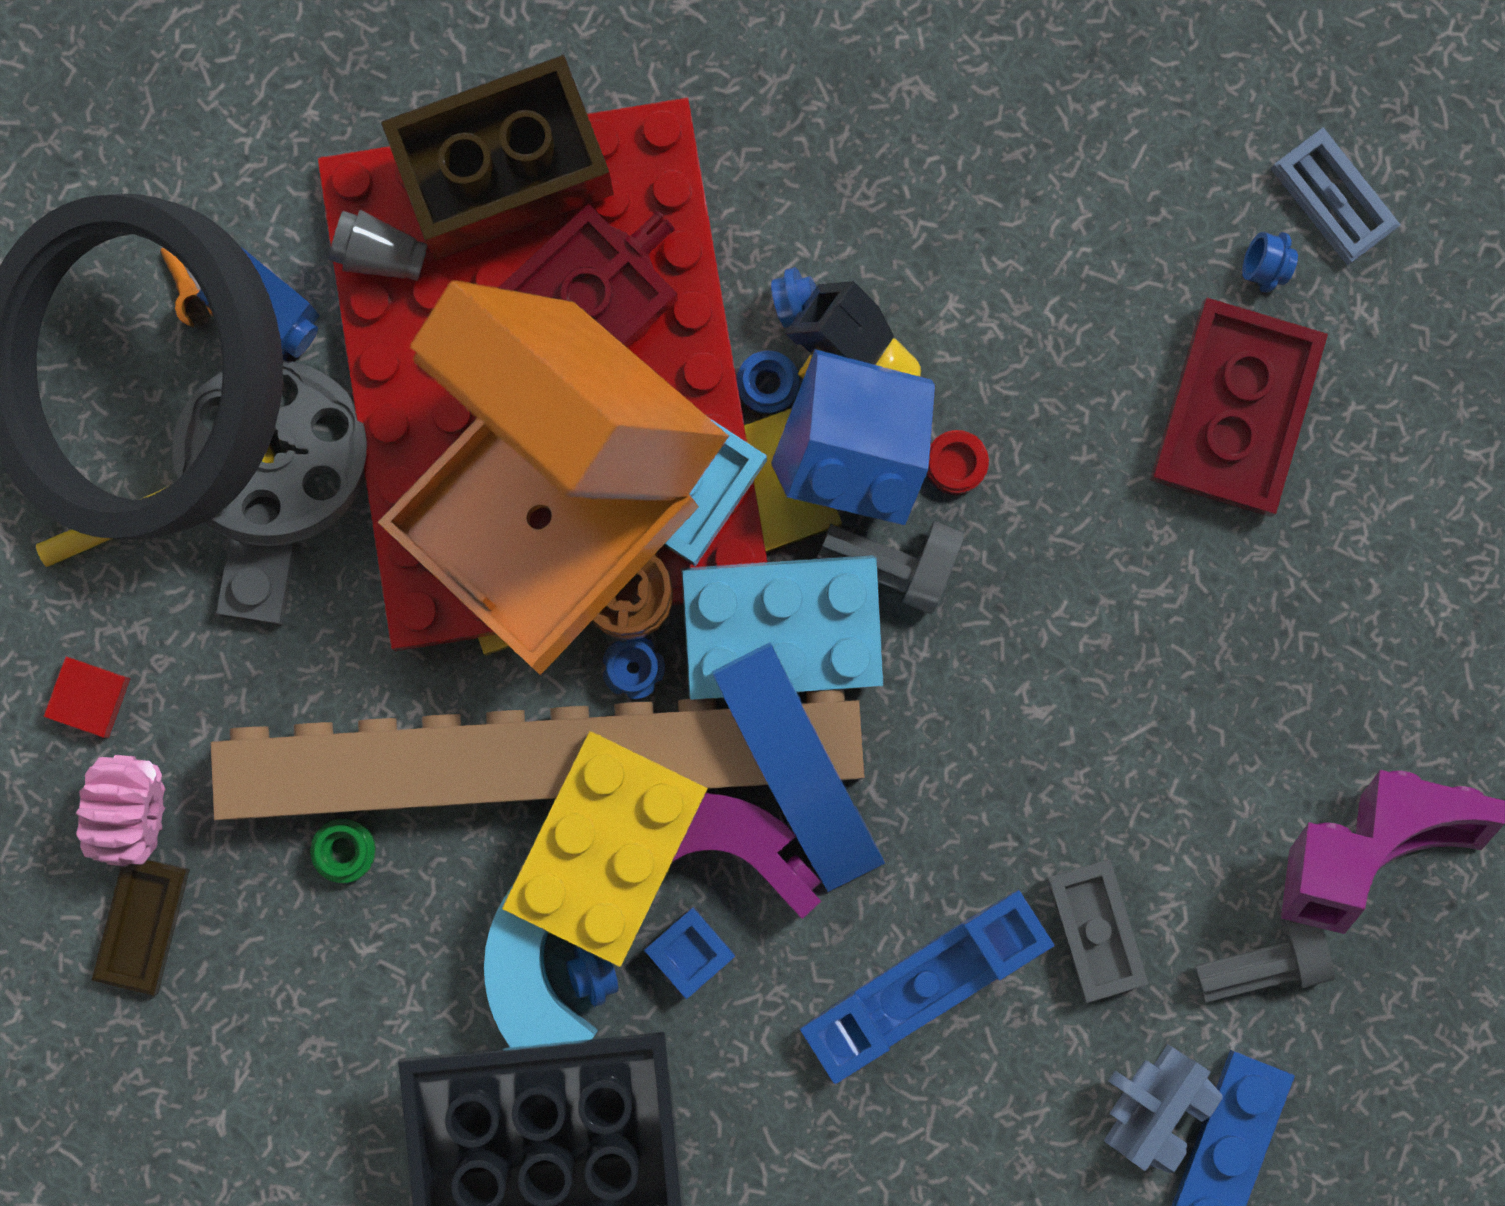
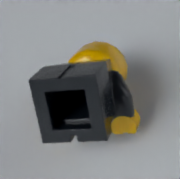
M854 281L818 284L804 304L805 310L798 313L785 332L796 345H802L812 355L816 349L919 377L921 375V367L917 359L894 338L879 306ZM812 355L808 357L798 372L802 379H804Z

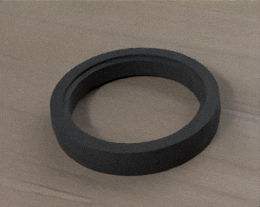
M141 194L96 195L68 202L48 212L19 237L0 265V461L8 475L31 503L48 517L79 533L100 538L143 540L188 530L206 522L235 500L250 482L268 450L277 423L283 387V356L277 318L266 287L250 258L222 227L207 216L189 207L153 196ZM126 235H137L162 246L188 269L203 291L212 310L222 353L220 402L211 433L203 449L192 465L174 483L156 494L139 500L127 499L106 492L86 479L69 462L54 439L41 404L37 379V349L41 325L46 308L59 282L70 267L92 248L105 241Z

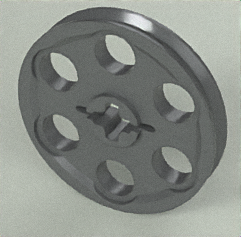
M283 360V382L290 383L298 392L296 399L291 404L280 407L276 427L271 441L280 443L281 452L283 453L276 454L274 463L262 461L248 485L235 500L220 513L204 522L226 537L259 546L287 545L309 539L336 523L350 509L362 489L365 480L364 466L367 454L364 423L357 421L355 404L348 393L329 376L307 365ZM222 372L208 380L192 395L178 418L172 442V458L177 479L196 460L211 433V429L202 423V417L209 408L219 405ZM332 415L345 420L349 425L348 431L338 441H322L316 438L312 432L313 426L322 417ZM328 473L340 481L341 487L332 498L315 500L310 498L304 491L307 480L313 475ZM258 497H269L279 503L281 510L274 521L258 525L251 523L245 518V508L251 500Z

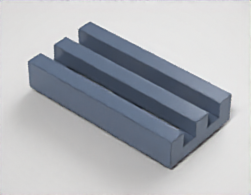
M1321 128L1271 167L1273 173L1347 266L1401 225L1324 128ZM1315 149L1320 152L1378 225L1373 231L1368 229L1348 204L1347 199L1337 186L1329 180L1310 156V153ZM1298 164L1358 239L1357 243H1353L1293 167L1294 165Z

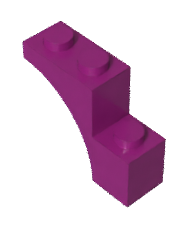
M1379 770L1360 797L1356 834L1340 824H1314L1308 822L1290 847L1281 919L1345 934L1365 910L1373 878L1379 869L1402 855L1426 848L1451 846L1482 851L1505 824V801L1484 796L1481 791L1471 787H1448L1424 781L1416 774L1407 771L1388 772Z

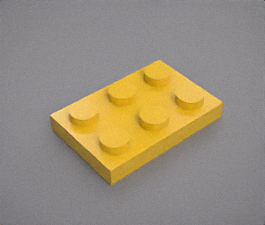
M589 731L502 909L621 967L708 788Z

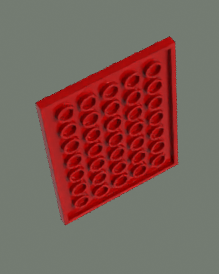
M687 97L589 113L587 115L610 172L614 195L590 203V205L610 226L626 232L629 236L654 215L656 210L662 213L664 220L667 218L675 229L648 255L654 270L677 293L678 300L627 348L703 414L747 442L689 99ZM390 146L318 158L331 245L342 212L345 211L358 215L360 210L416 238L417 241L426 243ZM585 206L437 261L434 260L428 247L418 281L406 277L403 279L342 271V264L333 262L357 421L364 424L366 432L367 454L364 470L391 649L395 652L497 635L378 523L478 418L413 360L417 352L410 346L452 280L498 288ZM754 481L696 567L768 562ZM547 508L536 509L530 516V526L534 529L545 528L551 521L552 513ZM662 546L654 555L661 559L669 573L674 598L672 605L683 604L681 568H693L695 566L665 546Z

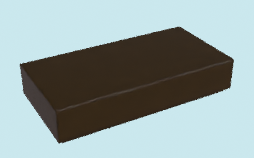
M147 859L144 864L121 866L91 981L149 995H157L159 993L190 869Z

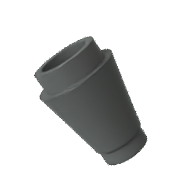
M362 210L359 211L358 215L343 211L331 245L329 261L342 264V271L403 279L406 277L418 281L428 245L417 241L416 238Z

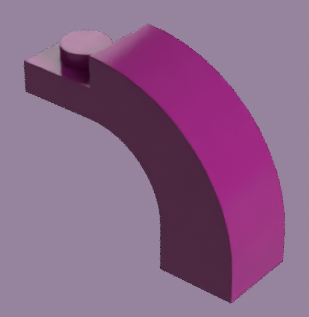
M705 794L673 861L688 853L701 850L729 852L746 860L757 869L802 919L821 902L812 892L821 883L813 872L796 854L786 862L778 855V852L796 836L783 822L767 811L743 800L724 795Z

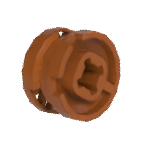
M654 555L592 620L593 624L608 636L623 640L643 638L658 630L669 616L674 599L672 582L661 559Z

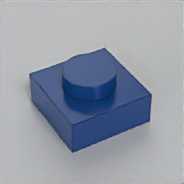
M694 907L644 950L686 999L735 957L732 950Z

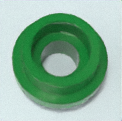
M336 819L324 824L316 832L311 843L310 854L312 863L321 876L332 882L348 883L360 879L370 870L376 856V845L371 832L363 824L351 819ZM342 838L349 839L355 846V855L348 863L338 862L333 855L334 844Z

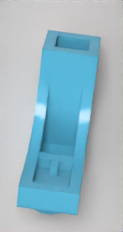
M510 889L494 916L488 934L484 959L487 998L492 1015L501 1034L510 1047L592 1039L598 1030L568 1007L559 998L549 982L544 961L545 944L549 932L502 909L511 891Z

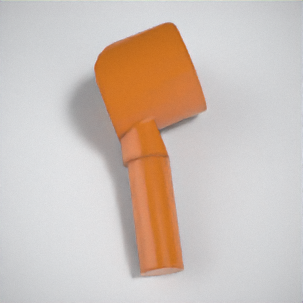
M162 248L160 253L176 283V289L179 293L175 302L176 315L181 322L194 327L192 320L187 316L186 306L191 299L197 297L196 294L200 289H197L185 266L173 254ZM207 307L210 315L214 317L212 311Z

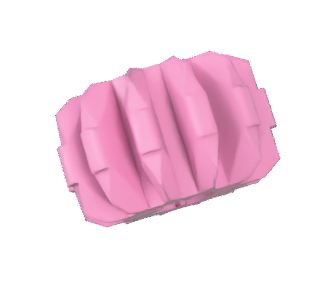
M114 755V758L99 757L94 765L85 773L84 788L79 791L80 806L76 812L79 816L76 834L81 841L80 848L84 857L115 866L144 864L157 848V836L163 830L161 823L162 814L166 809L163 806L165 787L161 782L162 774L158 765H153L150 761L137 760L135 756Z

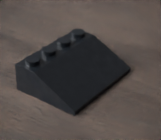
M665 1032L399 1059L398 1066L413 1206H685Z

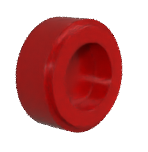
M963 430L947 431L934 439L930 445L929 469L926 475L934 487L946 494H966L979 486L984 479L989 466L988 452L982 441L972 433Z

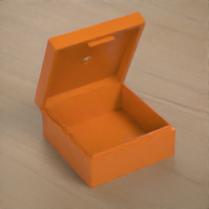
M452 280L410 347L417 352L413 360L478 418L378 523L541 675L699 508L689 494L729 435L574 302ZM539 508L549 509L552 513L550 523L543 529L532 528L529 523L531 514Z

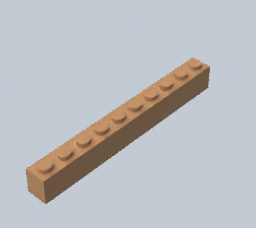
M844 690L806 692V704L802 705L841 780L864 779L859 700L845 701ZM716 698L678 700L679 712L653 713L652 702L614 704L615 716L590 718L588 706L550 708L551 720L525 722V710L494 711L486 713L487 724L461 726L460 714L431 715L422 717V728L397 730L396 718L367 719L358 721V732L333 734V723L330 722L304 723L294 725L293 737L269 738V727H241L229 729L230 741L211 742L214 820L556 799L589 731L708 789L766 786L768 783L730 709H717Z

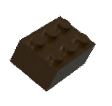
M564 54L381 121L422 234L435 261L614 195L610 172Z

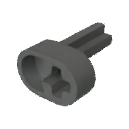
M934 520L916 558L830 524L817 559L873 555L877 558L878 584L903 593L901 603L932 615L956 561L964 538V532Z
M1283 900L1277 901V911L1286 942L1195 965L1204 1002L1207 1003L1297 980L1301 988L1335 980L1333 963L1324 929L1281 919Z

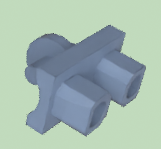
M1168 1044L1154 1065L1144 1060L1131 1081L1115 1070L1108 1081L1122 1090L1123 1093L1109 1113L1118 1120L1104 1141L1145 1171L1150 1165L1168 1173L1175 1172L1187 1153V1143L1171 1133L1185 1111L1202 1122L1211 1117L1222 1100V1094L1207 1079L1211 1072Z

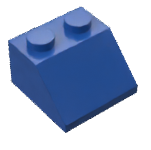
M815 349L771 461L786 496L905 525L929 469L935 392L933 381Z

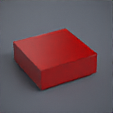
M65 657L43 717L104 738H109L131 678L74 658Z

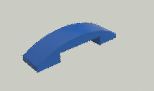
M771 642L712 671L761 772L827 891L829 892L885 864L875 841L857 807L850 798Z
M1018 889L945 932L859 987L800 1027V1031L835 1085L889 1051L890 1046L996 979L1001 980L1055 945Z

